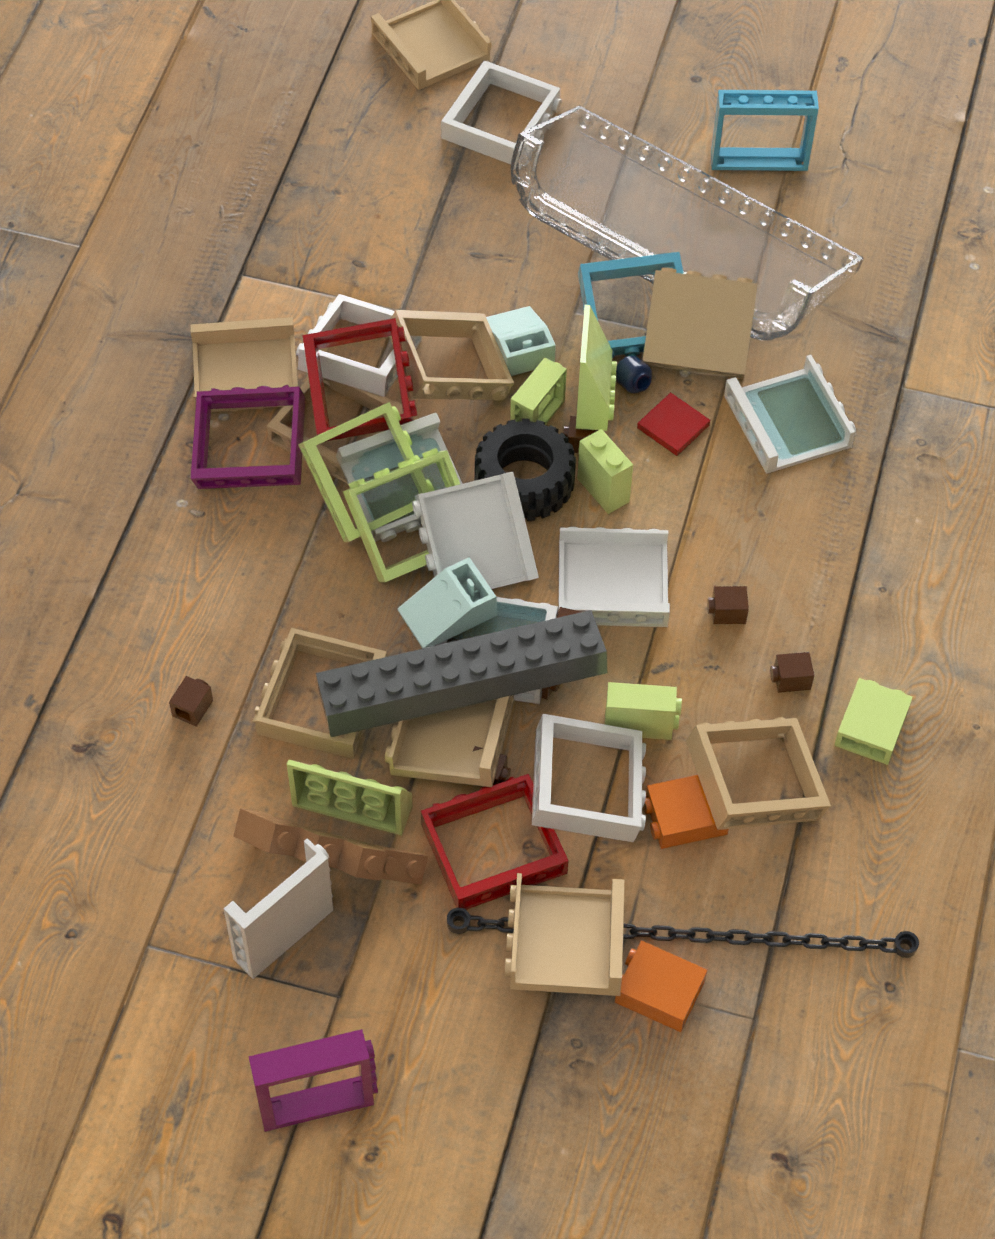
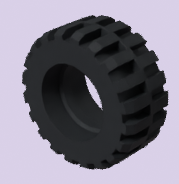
M524 418L519 422H516L515 419L510 420L504 426L499 424L494 427L493 433L491 431L487 432L483 436V441L479 442L475 454L474 481L504 474L506 472L503 471V468L513 462L531 461L538 463L547 470L546 473L532 479L515 478L524 518L527 521H535L536 517L541 516L543 519L550 516L551 511L554 513L559 511L563 504L567 503L571 497L575 484V451L572 444L568 443L569 439L563 433L558 434V429L552 425L548 427L543 421L531 422L530 419Z

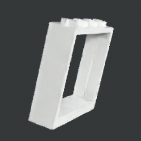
M484 60L442 119L441 138L519 167L525 157L528 158L533 144L539 142L543 129L549 127L554 113L559 112V106L562 103L560 88ZM490 84L542 102L516 143L463 124Z
M339 294L333 303H329L324 316L318 318L316 327L313 330L310 329L308 334L332 330L340 319L359 325L387 320L392 317L394 311ZM410 336L415 349L422 341V336ZM300 343L296 351V355L299 357L298 370L308 373L304 343ZM394 349L380 369L319 350L323 378L384 397L398 377Z
M542 714L535 736L532 825L634 842L639 831L644 830L646 816L642 815V808L646 799V791L642 790V784L646 776V767L642 766V760L646 753V743H642V731ZM553 737L629 750L628 817L551 804Z

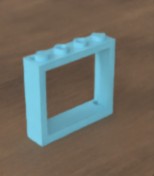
M718 90L711 145L712 170L808 171L819 110L817 91ZM724 115L805 116L800 148L720 147Z
M680 252L580 264L578 279L583 307L585 308V305H590L597 318L591 281L655 274V271H661V268H673L677 270L676 273L684 274ZM646 336L608 341L612 349V358L617 355H625L626 357L637 356L640 352H644Z

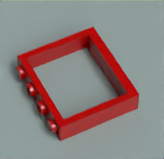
M396 318L302 335L317 435L336 427H330L319 356V349L392 336L403 414H400L401 421L399 423L403 425L414 421L413 417L418 416L415 400L411 401L409 393L414 391L411 375L407 376L406 367L410 366L408 352L403 351L402 342H406L403 326L399 327ZM384 417L372 419L327 441L389 430V427Z
M529 773L517 778L512 776L505 782L493 785L492 787L483 786L479 791L470 794H459L450 801L441 804L434 803L432 807L421 810V825L456 908L467 910L509 895L511 885H517V873H522L521 885L533 886L568 874L569 860L555 830L537 826L550 856L460 887L435 830V827L524 797L532 815L533 781Z

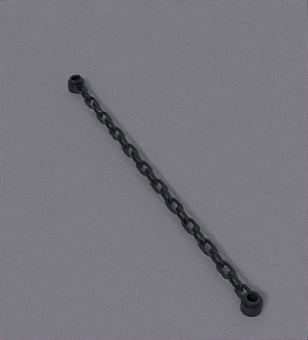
M454 908L447 915V927L455 934H463L467 931H481L483 929H498L503 933L514 932L512 928H504V922H508L509 917H502L498 920L484 919L481 916L470 915L464 908ZM459 920L462 921L464 924L462 926H456L454 925V922ZM471 920H479L477 922L479 927L470 926ZM623 923V928H631L629 931L631 935L623 934V939H634L636 937H650L656 941L689 939L694 943L727 941L732 945L765 943L771 947L803 945L809 949L842 947L847 951L880 949L885 953H897L904 958L912 957L919 947L918 937L910 931H902L896 938L884 937L880 940H873L853 935L835 938L815 933L797 936L777 931L759 934L739 929L721 932L701 927L683 930L675 929L672 926L654 925L651 928ZM657 930H669V937L656 936L658 934ZM695 932H708L706 934L707 939L694 938L696 936ZM733 934H746L744 936L745 941L733 940ZM772 936H784L782 939L784 943L771 942ZM810 938H822L820 941L822 945L809 944ZM848 940H860V947L847 946L849 944ZM886 942H894V949L886 948ZM901 944H907L910 949L904 950Z

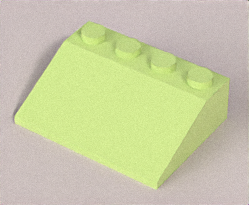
M585 305L576 429H602L607 431L608 420L613 421L617 361H612V349L590 305Z
M288 760L287 771L292 806L402 836L412 809V792H408L399 786H386L373 779L364 780L356 778L347 772L326 770L317 764L308 765Z

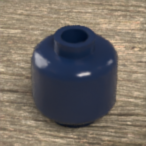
M628 356L617 364L616 382L626 391L636 394L645 391L650 386L652 370L640 358Z

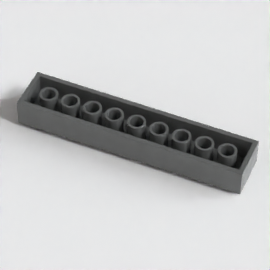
M589 610L316 673L329 733L331 737L606 674L608 673L607 650L593 613Z

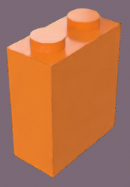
M698 775L647 785L643 809L645 814H650L651 834L654 840L658 839L661 849L728 835L729 829L717 830Z
M641 940L637 950L632 948L627 956L625 965L628 968L625 974H622L620 996H615V1003L682 1032L705 983L708 970Z

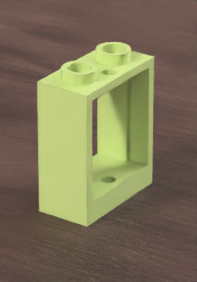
M544 358L511 398L510 420L515 419L516 422L522 421V418L530 419L531 422L540 420L545 422L546 425L565 402L567 369L557 362Z

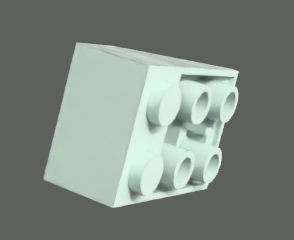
M530 306L486 317L511 376L535 370L544 358L555 362V342L547 325Z
M469 557L445 568L398 608V612L423 649L435 646L496 617L497 597Z

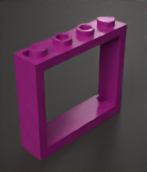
M284 385L278 388L259 386L257 389L234 387L231 390L211 388V391H197L190 478L197 489L301 485L303 454L298 444L303 442L306 401L299 386L289 387V385ZM293 405L290 465L207 468L211 409Z
M362 1029L248 1056L264 1132L374 1105L373 1094L378 1093L375 1054L371 1040L365 1041ZM359 1065L360 1076L270 1097V1086Z

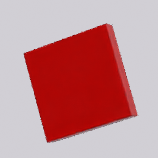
M670 392L637 423V429L678 456L710 426L711 420Z

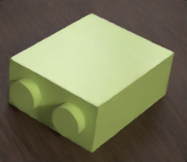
M600 429L580 440L577 479L607 514H610L630 502L633 464L608 435Z
M859 678L838 730L834 746L888 765L913 697L901 690H893L881 686L875 681Z
M608 682L605 725L642 731V738L672 740L673 729L678 730L682 698H676L677 687Z

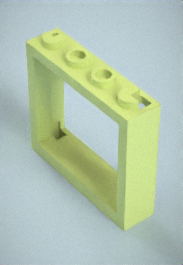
M390 402L298 444L344 542H350L360 537V533L357 528L355 529L316 445L383 414L403 459L413 458L414 462L420 460L418 455L414 456L410 447L412 440L408 432L402 430L399 423L401 421L400 414L395 406H391ZM424 468L410 473L419 494L435 491L430 480H426L421 471ZM412 502L368 522L370 530H375L412 512Z
M437 448L422 453L423 458L414 462L413 458H409L399 462L398 469L391 472L389 468L382 469L373 473L374 479L365 482L364 478L349 483L350 489L343 491L379 582L390 581L427 565L425 555L429 553L428 550L385 568L357 495L434 463L437 464L446 488L460 485L447 450L439 452Z

